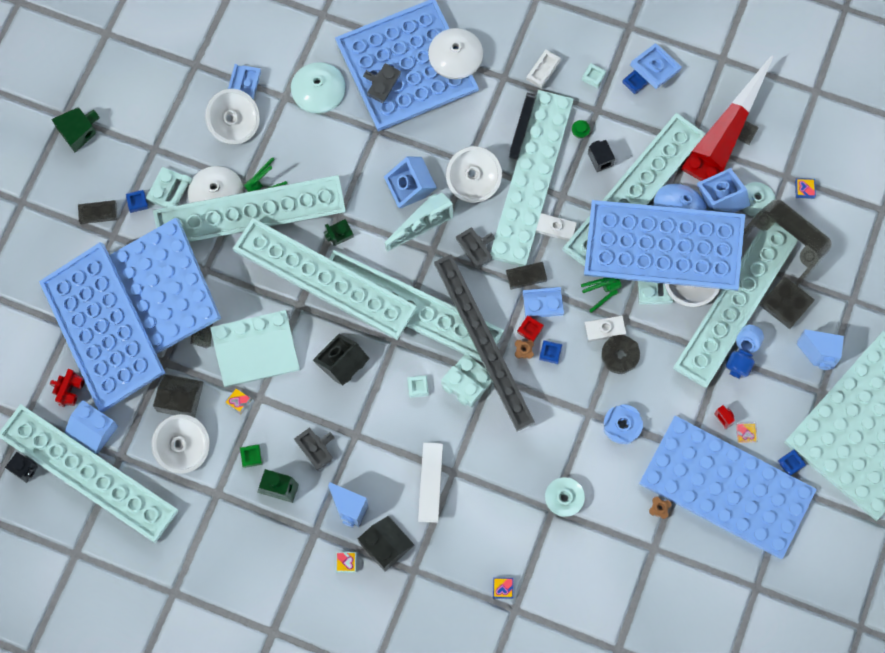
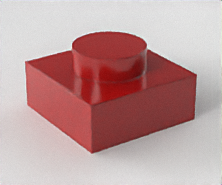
M527 315L517 333L534 342L544 325Z
M724 405L719 407L714 413L725 429L732 426L735 422L733 412L729 408L726 409Z

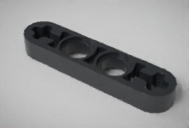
M528 92L526 94L510 148L509 158L518 160L536 94Z

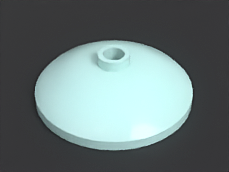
M323 62L305 65L297 71L291 82V93L295 103L301 109L316 114L329 112L336 108L343 100L346 91L345 80L341 72L336 67Z

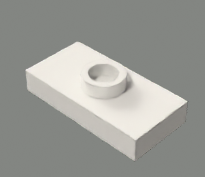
M545 50L527 75L526 80L542 89L561 62V58Z
M541 213L536 233L569 241L574 235L577 223Z
M623 316L584 323L588 342L626 336Z

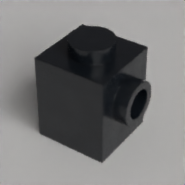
M598 140L589 146L588 155L596 172L614 166L615 157L607 140Z
M16 452L5 468L27 483L35 474L38 466L19 452Z

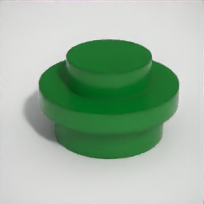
M578 120L573 123L572 133L575 137L584 138L588 136L590 126L586 121Z

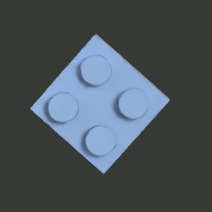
M656 43L632 60L630 64L655 89L672 78L682 68Z

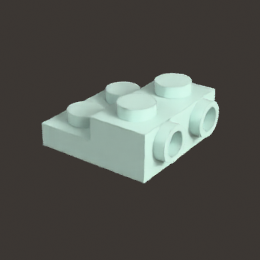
M464 354L441 380L442 388L447 393L455 394L461 404L464 406L469 405L470 407L476 403L492 383L487 370L467 354Z

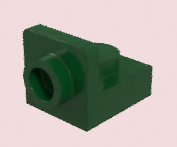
M346 219L331 226L328 223L325 224L326 231L323 232L328 242H332L333 246L354 237Z

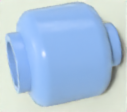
M746 325L740 330L736 338V344L739 349L748 353H754L759 350L764 340V334L759 327Z

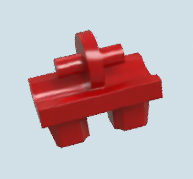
M68 369L65 377L59 375L57 381H50V385L54 387L52 394L57 395L55 402L59 403V406H75L78 400V396L72 394L71 390L73 387L82 389L85 381L74 370Z

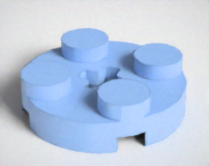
M626 404L611 408L605 415L603 422L604 433L609 439L619 444L632 443V441L639 437L643 429V421L638 410ZM626 420L628 428H620L618 421Z

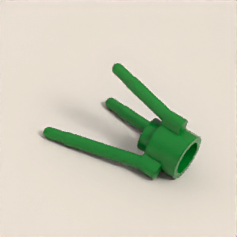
M273 157L243 185L248 192L260 190L263 187L259 180L272 169V166L269 165L274 161ZM284 181L271 187L287 185L288 182Z
M601 278L581 284V287L591 286L583 289L582 293L590 292L600 287H603L605 292H610L594 305L590 312L592 313L612 296L618 294L617 289L621 288L619 279Z

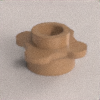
M517 340L515 342L516 358L531 359L534 356L532 352L533 341L523 342Z
M654 497L649 513L652 516L655 515L666 519L671 502Z

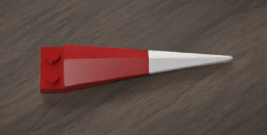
M773 56L766 61L692 150L682 166V171L700 181L724 171Z

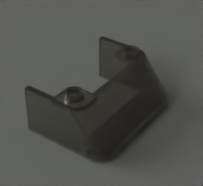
M778 199L772 200L744 229L743 241L755 227L765 231L770 229L776 222L804 244L805 247L800 253V261L807 269L795 282V285L799 288L830 251L832 243L828 236L786 203Z

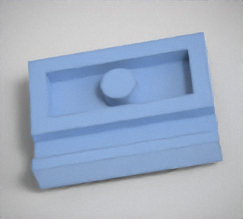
M234 64L228 89L241 90L254 100L261 69Z
M561 287L523 290L525 318L527 315L531 318L564 315Z

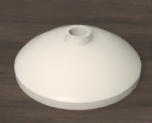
M452 28L444 30L435 36L429 46L428 56L432 68L439 75L449 79H463L475 73L480 67L483 60V48L481 42L473 33L464 29Z
M225 89L216 93L209 100L205 111V120L209 131L216 139L226 144L236 145L246 142L255 134L259 126L260 116L255 101L247 93L238 89ZM227 115L231 117V121L226 119Z
M471 146L459 150L452 156L446 168V181L449 189L457 198L466 202L476 203L490 198L497 191L501 183L502 170L498 159L493 153L482 147ZM470 170L475 171L474 176H469Z
M211 166L199 171L192 178L193 180L188 187L190 203L244 193L243 184L239 176L229 168L222 166ZM212 186H217L216 189H211Z
M665 284L669 296L678 304L686 307L704 306L711 302L720 291V289Z
M183 414L170 416L164 419L153 433V455L158 464L169 472L183 474L194 471L205 461L208 455V433L203 424L192 416ZM175 441L179 442V446L177 448L174 446Z

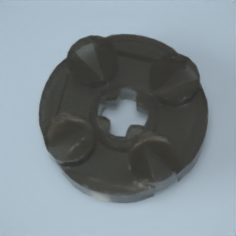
M611 336L603 345L601 359L609 371L616 374H625L634 369L639 362V345L628 336ZM622 350L626 357L623 356L622 359H619L615 352Z

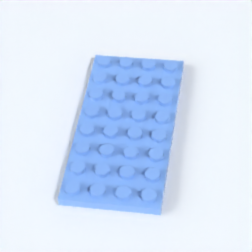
M592 200L584 276L738 291L745 214Z
M99 242L39 281L98 411L103 413L165 374L103 243Z
M674 416L639 485L779 559H783L817 490L677 416Z

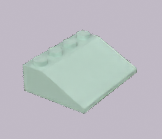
M286 310L210 327L224 387L300 370Z

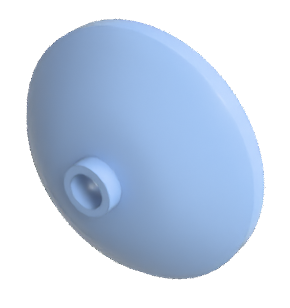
M682 184L665 185L658 190L654 198V206L708 211L701 195L694 189Z

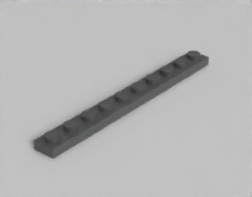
M452 254L434 261V265L516 431L518 432L535 424Z

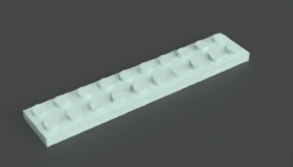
M541 90L537 92L490 252L494 260L526 268L573 105V98Z
M676 113L602 201L649 205L655 198L658 190L666 185L706 134ZM590 216L563 247L564 252L584 267Z
M339 175L153 210L156 228L174 218H178L189 242L244 232L252 218L270 227L346 212Z
M769 214L741 259L738 291L722 289L674 365V370L702 387H708L736 342L740 330L746 326L802 235L801 232Z
M252 218L233 248V251L396 340L399 339L417 309V306L254 218Z
M333 250L329 258L330 260L417 306L406 327L483 363L454 306ZM485 321L496 345H498L504 330Z
M21 404L0 431V439L154 543L157 542L178 512V509Z

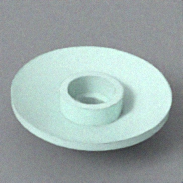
M752 182L745 185L750 206L742 209V211L746 215L755 218L768 215L773 210L776 201L772 189L760 182ZM755 195L760 196L761 199H756Z
M566 477L552 481L545 493L547 507L551 512L561 517H569L578 513L585 500L584 490L581 485L574 479ZM561 496H567L568 501L563 502Z

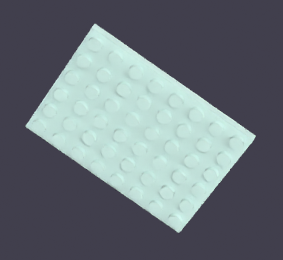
M884 331L784 442L792 450L795 449L801 458L875 521L885 512Z

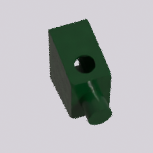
M77 107L51 120L75 153L96 134L92 123L100 119L94 109L84 115L81 109Z
M265 469L257 493L293 503L299 484L291 476Z

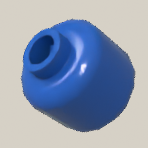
M741 349L733 351L726 363V368L730 370L729 375L738 379L741 376H749L755 364L752 358L753 355Z

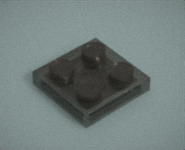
M784 276L762 301L760 306L787 328L791 329L815 299Z

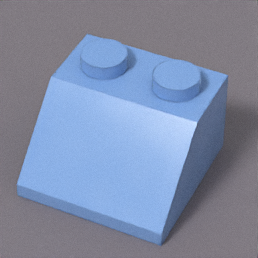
M407 156L384 176L398 208H403L420 201L437 189L422 157Z
M731 168L697 183L709 211L735 213L750 206L747 189Z
M805 329L797 340V345L813 366H818L822 370H830L841 359L844 336Z
M82 400L71 414L65 434L98 455L118 425L114 420Z
M330 482L328 486L339 516L343 520L342 523L351 528L354 525L359 527L369 506L367 498Z

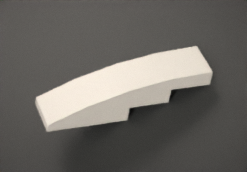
M423 443L418 522L438 523L443 444Z

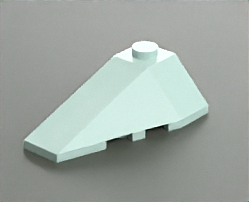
M443 193L430 196L385 241L386 251L388 252L452 219V202Z

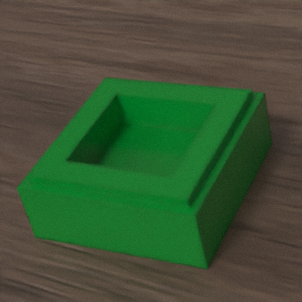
M259 444L240 448L243 468L263 465Z

